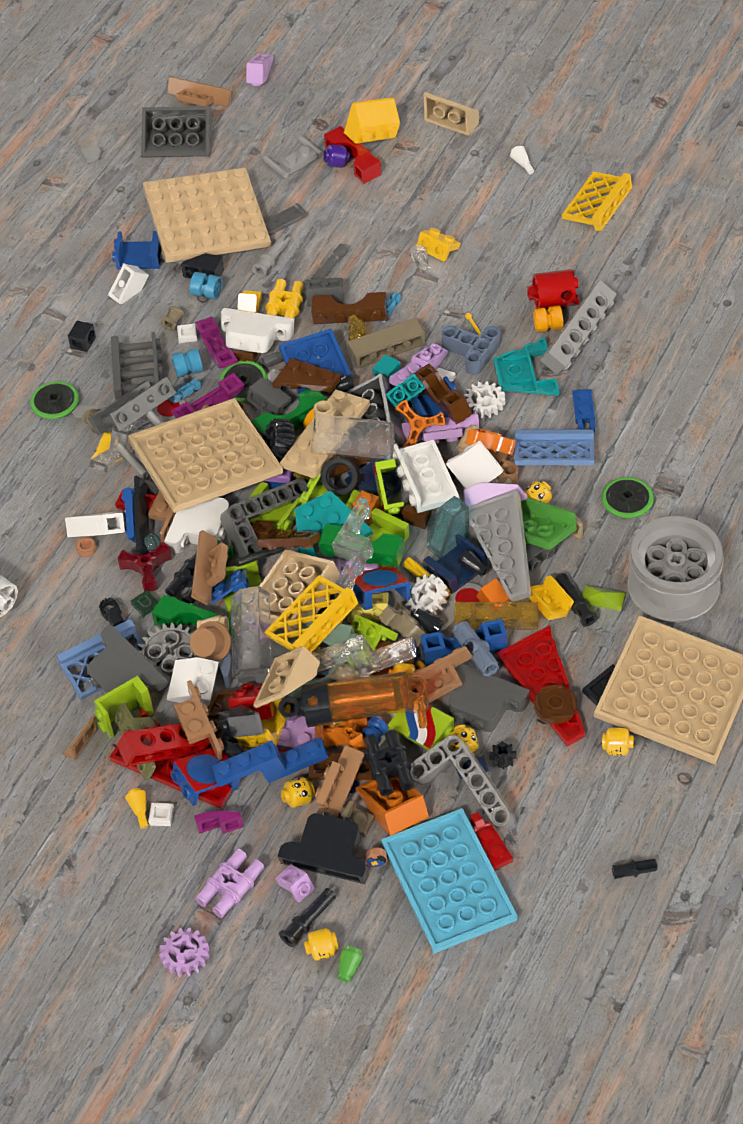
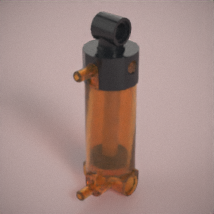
M408 671L329 683L322 682L302 685V696L300 698L287 696L278 705L280 714L288 721H294L304 716L307 727H314L316 739L321 737L323 743L325 742L323 726L334 725L335 722L411 711L412 714L417 713L419 728L422 729L427 728L425 711L430 710L428 702L429 691L425 680L421 677H409ZM416 687L423 688L419 693L413 692ZM288 704L296 706L293 713H285V707Z

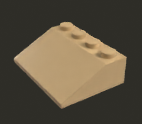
M285 549L246 604L243 612L270 626L318 575L336 585L342 577L334 561ZM321 583L315 589V592L326 590V586ZM326 596L317 597L316 603L326 601ZM312 599L304 600L302 606L312 604ZM313 610L302 612V618L313 615ZM298 613L291 614L288 620L298 619ZM299 624L288 626V632L299 630Z

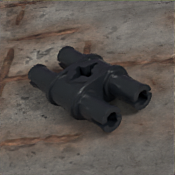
M196 553L191 558L185 560L181 569L175 572L173 581L165 589V593L168 596L176 597L184 586L188 587L189 590L182 597V601L188 604H193L196 600L191 597Z
M389 730L385 733L388 748L380 750L375 735H369L364 738L368 753L366 761L370 765L371 777L377 782L381 796H388L393 793L389 778L398 776L403 791L414 788L410 773L412 766L408 762L407 750L401 745L396 730Z

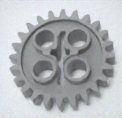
M164 623L161 630L155 626V633L148 631L149 638L142 637L144 644H138L140 650L138 652L169 683L167 685L168 688L173 669L166 670V668L169 666L174 667L175 660L199 657L194 654L190 647V638L194 632L190 634V627L183 630L182 624L174 628V623H171L170 628H167ZM170 640H175V641H176V642L173 643V644L167 643V642L170 641ZM154 653H160L157 657L152 656ZM182 654H190L188 657H181Z

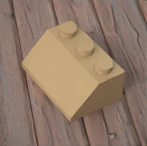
M426 92L423 94L425 121L470 136L478 126V110Z

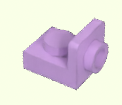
M292 864L275 878L277 884L290 891L297 902H301L314 890V886L307 873Z

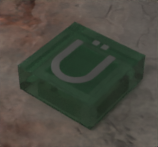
M147 590L131 600V605L143 617L152 612L158 604V601Z

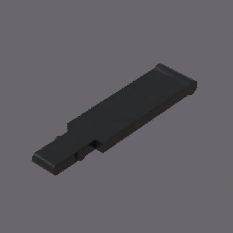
M136 475L134 476L135 496H133L135 549L141 554H147L151 551L150 540L145 543V538L150 537L148 502L145 500L144 480Z

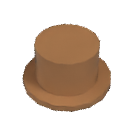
M217 621L203 623L192 634L190 647L194 654L200 658L216 662L223 660L231 649L229 630Z

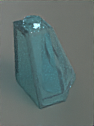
M453 496L440 506L427 524V549L439 558H442L457 546L456 534L459 533L464 538L470 537L469 506L456 496Z

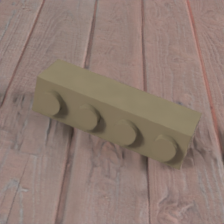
M412 318L348 341V355L355 367L359 369L379 362L384 355L393 357L425 345V332L417 319Z

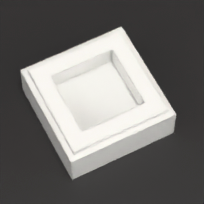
M195 323L177 326L179 343L197 341Z
M151 803L149 825L171 826L174 805L172 803Z

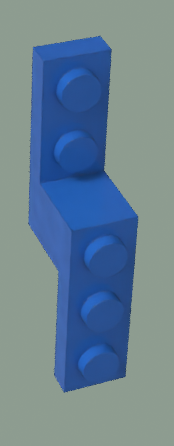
M321 737L281 754L271 740L212 765L219 787L259 770L267 782L271 783L328 759V755Z

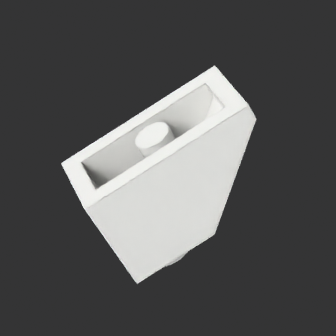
M123 264L108 296L119 304L125 303L142 290L149 275L137 266Z

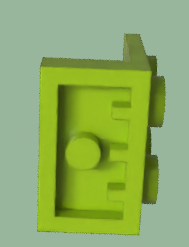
M356 614L351 623L354 632L357 634L356 644L351 647L350 653H352V658L368 665L379 640L386 641L389 638L395 641L398 633Z

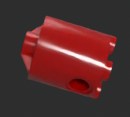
M573 269L533 274L532 284L527 286L529 301L534 300L536 309L545 308L547 310L553 306H560L562 308L579 305V297L575 289L579 287L578 278L574 276Z

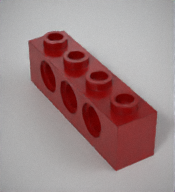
M170 723L162 727H147L137 731L128 730L123 733L117 745L125 765L131 766L190 756L204 751L209 745L210 740L206 738L189 744L181 724L173 725Z

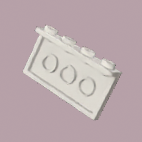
M434 440L401 449L398 448L397 444L392 445L391 459H395L397 474L399 478H403L404 490L409 492L410 504L415 506L417 513L459 502V494Z

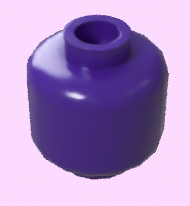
M330 144L324 150L323 159L329 167L343 168L346 162H349L350 153L347 152L344 145Z

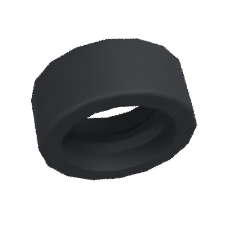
M338 457L331 459L324 465L321 472V480L327 491H331L335 495H343L356 489L360 482L361 474L359 467L354 461L349 458ZM342 464L351 470L352 480L346 487H336L330 481V471L335 465Z

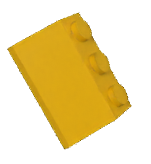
M391 97L352 102L344 133L355 143L396 138L400 120L395 99Z

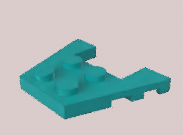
M545 337L538 339L537 343L524 345V348L520 350H511L493 358L498 386L501 387V391L559 396L560 390L557 379L537 381L530 358L541 356L548 349Z
M331 491L295 508L297 532H319L321 537L325 524L343 527L349 525L358 541L373 534L372 529ZM299 546V553L317 557L313 547L302 549Z

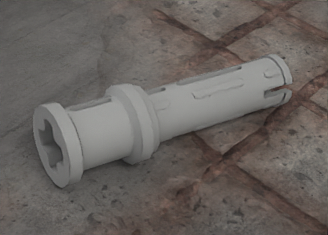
M281 234L268 252L260 256L259 262L252 266V271L258 277H265L267 275V270L274 266L275 259L290 242L289 236L283 240L286 234Z

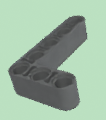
M296 479L233 504L221 514V523L238 558L250 555L248 549L252 554L262 551V547L258 548V538L249 520L294 503L298 497H301L303 491L308 492L306 481Z

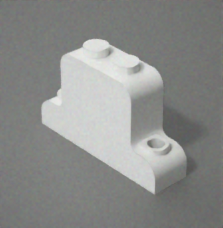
M223 308L221 311V329L226 332V346L228 348L265 353L269 351L274 341H288L294 336V319Z
M217 497L176 512L164 540L165 544L170 548V552L175 554L181 553L188 543L198 545L199 532L202 530L217 537L220 541L224 539L226 531L221 523L220 516L229 508L228 501Z

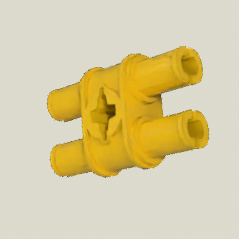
M277 279L274 290L269 293V301L265 306L266 314L282 315L286 318L295 319L299 314L300 304L303 302L302 292L304 284L301 281H295L292 291L289 292L285 291L286 281Z

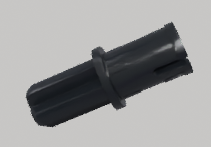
M633 859L631 862L611 865L614 880L628 876L636 878L637 874L658 870L655 859L637 862Z

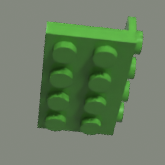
M530 498L521 501L525 542L527 544L550 550L577 530L574 512Z

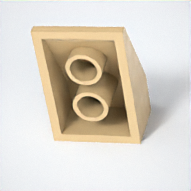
M304 646L276 657L253 706L258 708L280 699L312 680L317 675L320 661Z

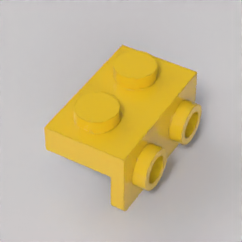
M436 228L421 231L416 245L417 249L443 262L447 261L450 251L459 250L461 243L456 241L453 236L444 235Z
M551 575L546 576L543 584L531 586V596L528 597L548 621L567 617L574 603L573 599Z

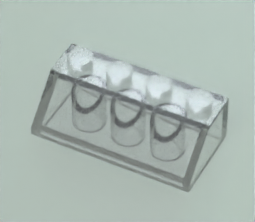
M315 413L311 453L377 461L393 459L395 441L394 422Z
M259 586L240 589L231 598L233 679L255 676L257 673H263V668H269L268 659L271 658V639L264 632L270 626V593Z

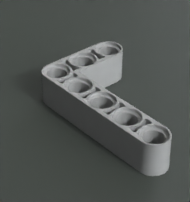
M451 735L411 763L410 773L412 779L421 784L431 781L454 764L490 820L502 829H509L514 825L515 816L467 743L458 736ZM459 742V749L452 752L453 744ZM441 755V762L434 764L435 757ZM471 760V766L468 769H464V762ZM424 767L423 775L417 777L418 769ZM482 777V785L476 787L475 781L477 778ZM490 795H494V803L487 805V798ZM502 813H506V821L499 823V816Z

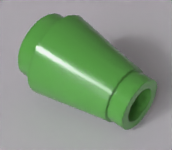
M345 946L344 950H341L337 976L339 980L343 982L351 981L363 959L360 949Z

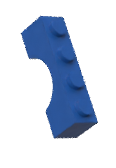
M502 619L481 623L479 628L474 631L480 640L488 642L490 653L499 652L507 648V633ZM441 631L420 636L421 651L426 667L433 664L435 660L444 658L455 649L462 647L455 637L445 636Z

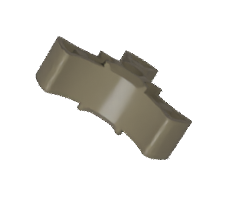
M399 602L394 607L388 605L380 614L379 619L386 626H391L392 630L399 632L404 638L408 637L411 641H414L417 647H421L420 636L430 633L418 624L419 621L410 614V611L408 612L409 609Z

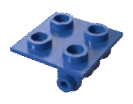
M244 568L241 571L238 569L230 575L228 580L214 585L211 604H214L231 591H234L239 598H246L249 590V580L246 577L247 569Z

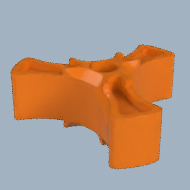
M407 400L400 402L395 407L396 411L405 416L409 424V435L406 442L402 445L404 448L416 445L420 432L426 427L445 425V418L442 412L433 417L418 416L410 409Z
M468 429L465 443L469 445L481 441L488 451L494 453L499 451L509 455H513L516 440L502 437V434L485 429Z
M353 709L349 717H345L343 722L331 725L329 728L316 729L315 738L321 737L325 748L334 745L336 747L346 745L359 751L366 748L362 733H359L368 723L364 710Z

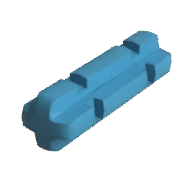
M394 292L387 300V315L401 301L400 294Z
M193 379L178 388L177 392L169 400L173 403L179 402L181 399L194 393V391L199 390L201 382Z

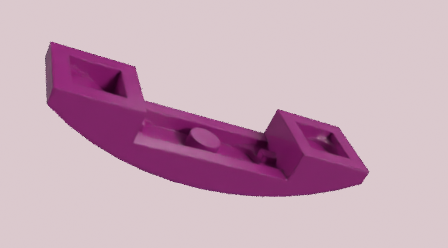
M213 317L195 322L199 335L217 367L221 369L238 363L233 351L226 346Z
M232 373L219 381V387L190 405L188 402L183 403L172 410L171 413L175 418H179L201 410L204 405L211 407L231 400L243 390L245 385L235 373Z

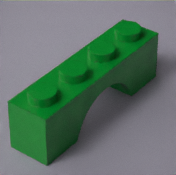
M307 389L298 394L299 404L292 412L285 415H273L266 412L251 420V423L261 437L264 436L267 425L274 418H281L292 422L294 430H297L304 426V420L307 414L314 408V405L319 401H327V399L320 391H310Z
M325 524L318 543L321 555L344 558L348 561H362L367 564H380L385 567L399 568L405 550L403 536L383 533L373 542L357 543L347 536L345 527Z
M167 595L162 596L152 611L154 625L162 627L165 623L167 628H170L171 623H174V628H177L180 624L182 626L197 625L198 620L218 616V614L211 610H204L195 604H188L176 597ZM227 617L232 643L238 634L236 621Z

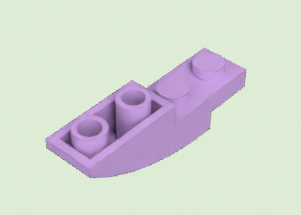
M430 344L413 355L410 364L391 375L389 383L397 386L427 364H431L437 369L447 355L448 350L438 344Z

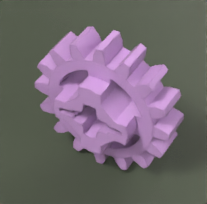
M179 928L178 934L171 931V938L164 937L165 945H160L161 953L159 956L161 961H163L164 969L168 968L170 974L177 971L178 977H181L183 972H186L187 976L190 977L193 970L199 973L198 967H205V960L209 959L208 951L210 949L206 937H200L198 930L192 933L191 928H188L186 932Z

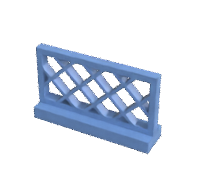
M515 430V465H594L593 430Z
M131 619L114 627L126 640L134 636L137 641L135 649L140 651L138 644L144 643ZM101 634L57 655L59 667L64 671L80 700L102 690L101 687L97 689L93 684H91L90 689L81 692L79 689L81 681L91 683L89 681L90 678L83 677L89 658L96 657L106 648L102 643ZM75 665L82 667L79 675L71 674L68 669Z

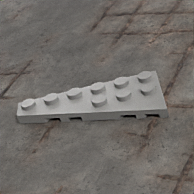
M515 490L464 508L463 511L469 519V523L474 529L488 559L491 561L492 567L497 573L509 599L515 602L530 597L531 587L520 493Z

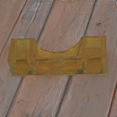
M454 602V625L465 621L468 622L473 630H476L481 623L502 619L504 625L513 627L516 630H538V602Z

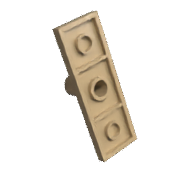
M335 390L327 401L317 402L314 405L313 420L281 460L280 464L283 469L316 479L324 465L332 458L370 407V400Z

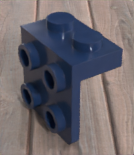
M383 457L365 463V466L359 469L361 474L360 482L357 486L359 492L362 490L378 496L373 465L375 462L385 461ZM351 470L347 472L349 476L344 479L347 485L352 480ZM392 471L381 473L387 499L400 491L401 486Z

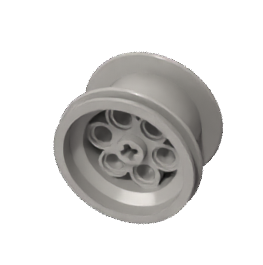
M668 516L653 520L638 531L629 551L631 569L628 575L627 587L633 602L646 614L671 622L692 620L709 611L716 603L720 594L721 582L719 576L724 564L722 545L717 535L702 522L682 516Z

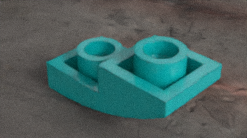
M413 373L385 396L396 407L404 400L410 402L423 392L426 387Z

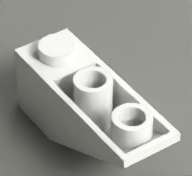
M124 510L65 517L67 537L126 532Z

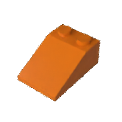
M396 776V780H390L393 793L388 796H381L375 780H370L356 787V792L372 815L375 816L380 827L390 836L412 825L419 824L422 820L429 817L423 795L415 788L403 791L398 776Z

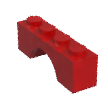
M342 126L324 134L325 148H328L330 144L344 145L350 157L355 159L353 161L354 175L363 184L381 175L380 160L375 158L361 143L353 142L344 133L345 129Z

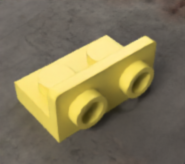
M373 593V609L364 610L357 604L347 615V621L353 622L357 614L373 622H382L379 616L389 605V593Z

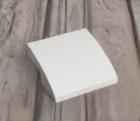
M481 441L466 447L463 453L449 459L446 463L465 489L479 483H489L504 471Z

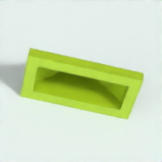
M585 585L582 598L586 599L589 605L621 611L625 592Z

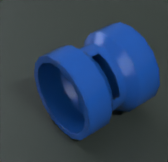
M371 717L367 723V728H364L361 733L363 739L369 735H375L379 745L381 736L385 735L389 727L382 719Z

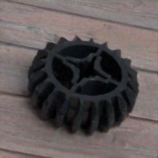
M274 418L264 431L262 439L279 463L294 445V440L296 439L294 436V425L288 420Z

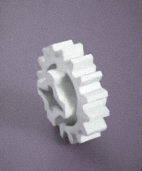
M486 381L485 385H482L481 382H478V386L472 384L471 389H466V394H464L473 414H480L481 418L484 415L491 418L492 413L498 415V410L502 411L503 405H505V392H501V387L496 388V383L489 385L488 381Z
M424 574L422 580L417 577L415 584L411 582L410 600H407L405 605L413 615L418 608L437 615L436 610H442L441 604L447 603L444 597L449 595L446 591L447 586L439 577L436 578L433 574L428 577Z

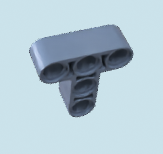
M447 325L441 330L443 348L464 356L466 372L470 375L480 374L500 347V329L496 326H487L480 335L452 325Z

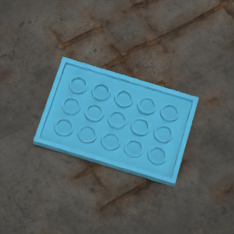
M463 808L381 839V845L387 852L389 862L433 954L518 921V916Z

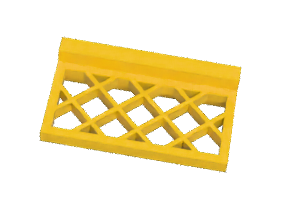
M593 171L562 213V219L594 225V230L601 232L632 189L631 175L623 173L620 177ZM595 178L602 179L601 181L595 183L593 182ZM617 182L616 184L609 186V183ZM606 185L605 188L599 190L597 189V187ZM594 189L593 192L585 193L588 190ZM610 192V193H609L608 195H606V196H603V197L601 196V194ZM598 196L597 199L591 201L589 200V198ZM583 200H586V201H587V202H584V203H581V204H577L579 201H583ZM602 203V204H601L600 206H598V207H595V208L593 207V205ZM590 207L589 210L581 211L583 208ZM577 210H578V212H579V213H576V214H573V215L570 214L571 212H574V211H577ZM594 214V215L592 216V218H587V217H585V216Z
M318 575L264 633L268 638L290 651L304 646L312 653L358 604L354 591L348 587L344 589ZM321 583L326 586V590L315 592V589ZM331 594H340L336 599L330 600ZM326 596L327 601L316 603L317 597ZM312 599V604L302 606L304 600ZM327 607L322 614L316 615V609ZM313 610L312 616L302 618V612ZM298 613V619L288 620L291 614ZM313 621L308 628L303 629L302 623ZM299 624V630L288 632V626ZM284 627L285 633L274 634L278 628ZM299 636L293 644L289 643V638Z

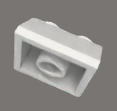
M199 657L175 660L166 700L177 703L190 700L187 681L191 680L193 686H198L201 704L205 703L208 708L219 662Z

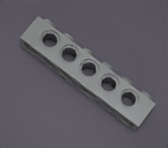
M601 280L593 285L540 358V361L556 375L561 370L566 371L572 364L570 360L580 353L579 347L584 346L589 340L588 334L591 335L598 327L596 323H599L605 317V310L608 311L614 304L612 300L616 293Z

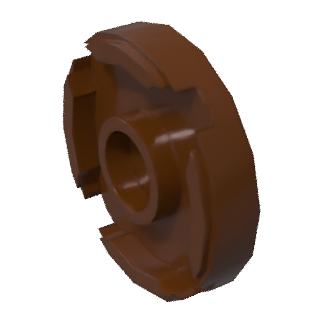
M562 685L545 686L534 698V710L537 716L547 723L561 724L567 722L576 712L577 699L571 690L565 689Z

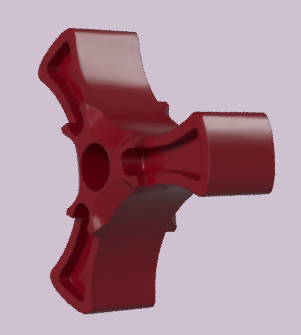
M161 542L155 550L143 555L136 553L134 555L122 550L118 556L120 570L130 569L140 573L143 576L142 585L144 592H151L158 589L156 578L153 576L156 568H159L160 564L171 560L172 556L170 548Z

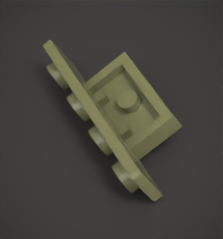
M126 703L120 704L114 716L122 735L128 730L137 731L147 727H156L152 717L133 718ZM155 763L137 764L144 780H149L156 768Z

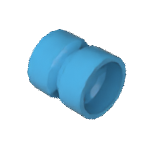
M195 272L190 281L191 295L200 297L205 295L206 298L214 300L219 298L222 289V278L220 276H207L205 273Z
M197 348L188 350L185 355L182 352L172 354L177 378L187 376L189 371L192 373L203 372Z

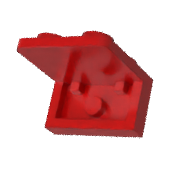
M253 682L244 683L228 699L230 708L243 705L259 713L261 720L273 719L275 717L273 702L258 708L253 706L264 682L256 685Z

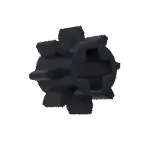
M501 741L497 745H492L493 752L489 753V759L493 760L494 767L498 766L504 770L509 765H514L513 759H516V751H512V744L508 745Z

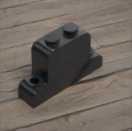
M321 812V814L313 813L307 819L300 842H286L281 845L277 857L280 864L289 866L292 864L299 869L361 884H366L368 877L365 860L355 857L361 840V834L355 821L348 817L340 819L327 812Z

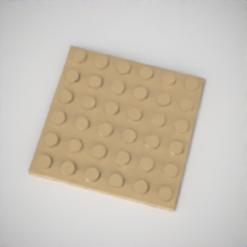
M246 168L143 182V189L166 263L191 259L204 253L220 255L271 247V240Z
M235 398L128 435L131 446L173 513L283 474V467Z
M639 615L593 717L621 728H627L633 733L716 765L743 700V655Z

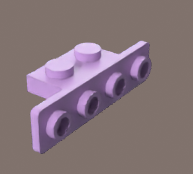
M472 414L457 425L449 417H444V426L431 425L420 432L417 441L434 440L435 443H439V439H447V442L459 440L458 437L463 436L466 427L475 425L480 429L478 414ZM408 422L401 424L404 442H406L409 435Z

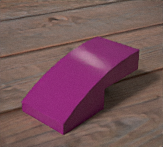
M212 811L194 815L199 834L219 827L222 834L243 828L240 812Z

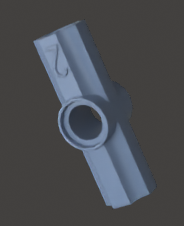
M462 621L455 625L452 630L454 632L453 635L462 647L466 646L473 656L471 658L483 676L489 677L491 674L496 673L499 668L498 662L489 652L488 642L480 640L468 622Z

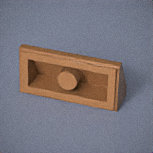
M91 716L82 725L63 751L64 756L73 760L77 759L98 730L95 716Z

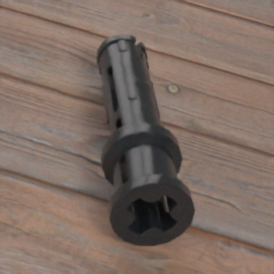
M566 573L558 574L555 580L573 599L572 611L579 616L582 626L587 627L595 623L598 615L591 610L589 602L580 596Z
M325 888L300 916H295L292 919V923L285 930L279 932L281 940L288 946L294 947L296 941L303 934L309 932L311 923L336 899L335 893L332 890L330 891L329 888Z

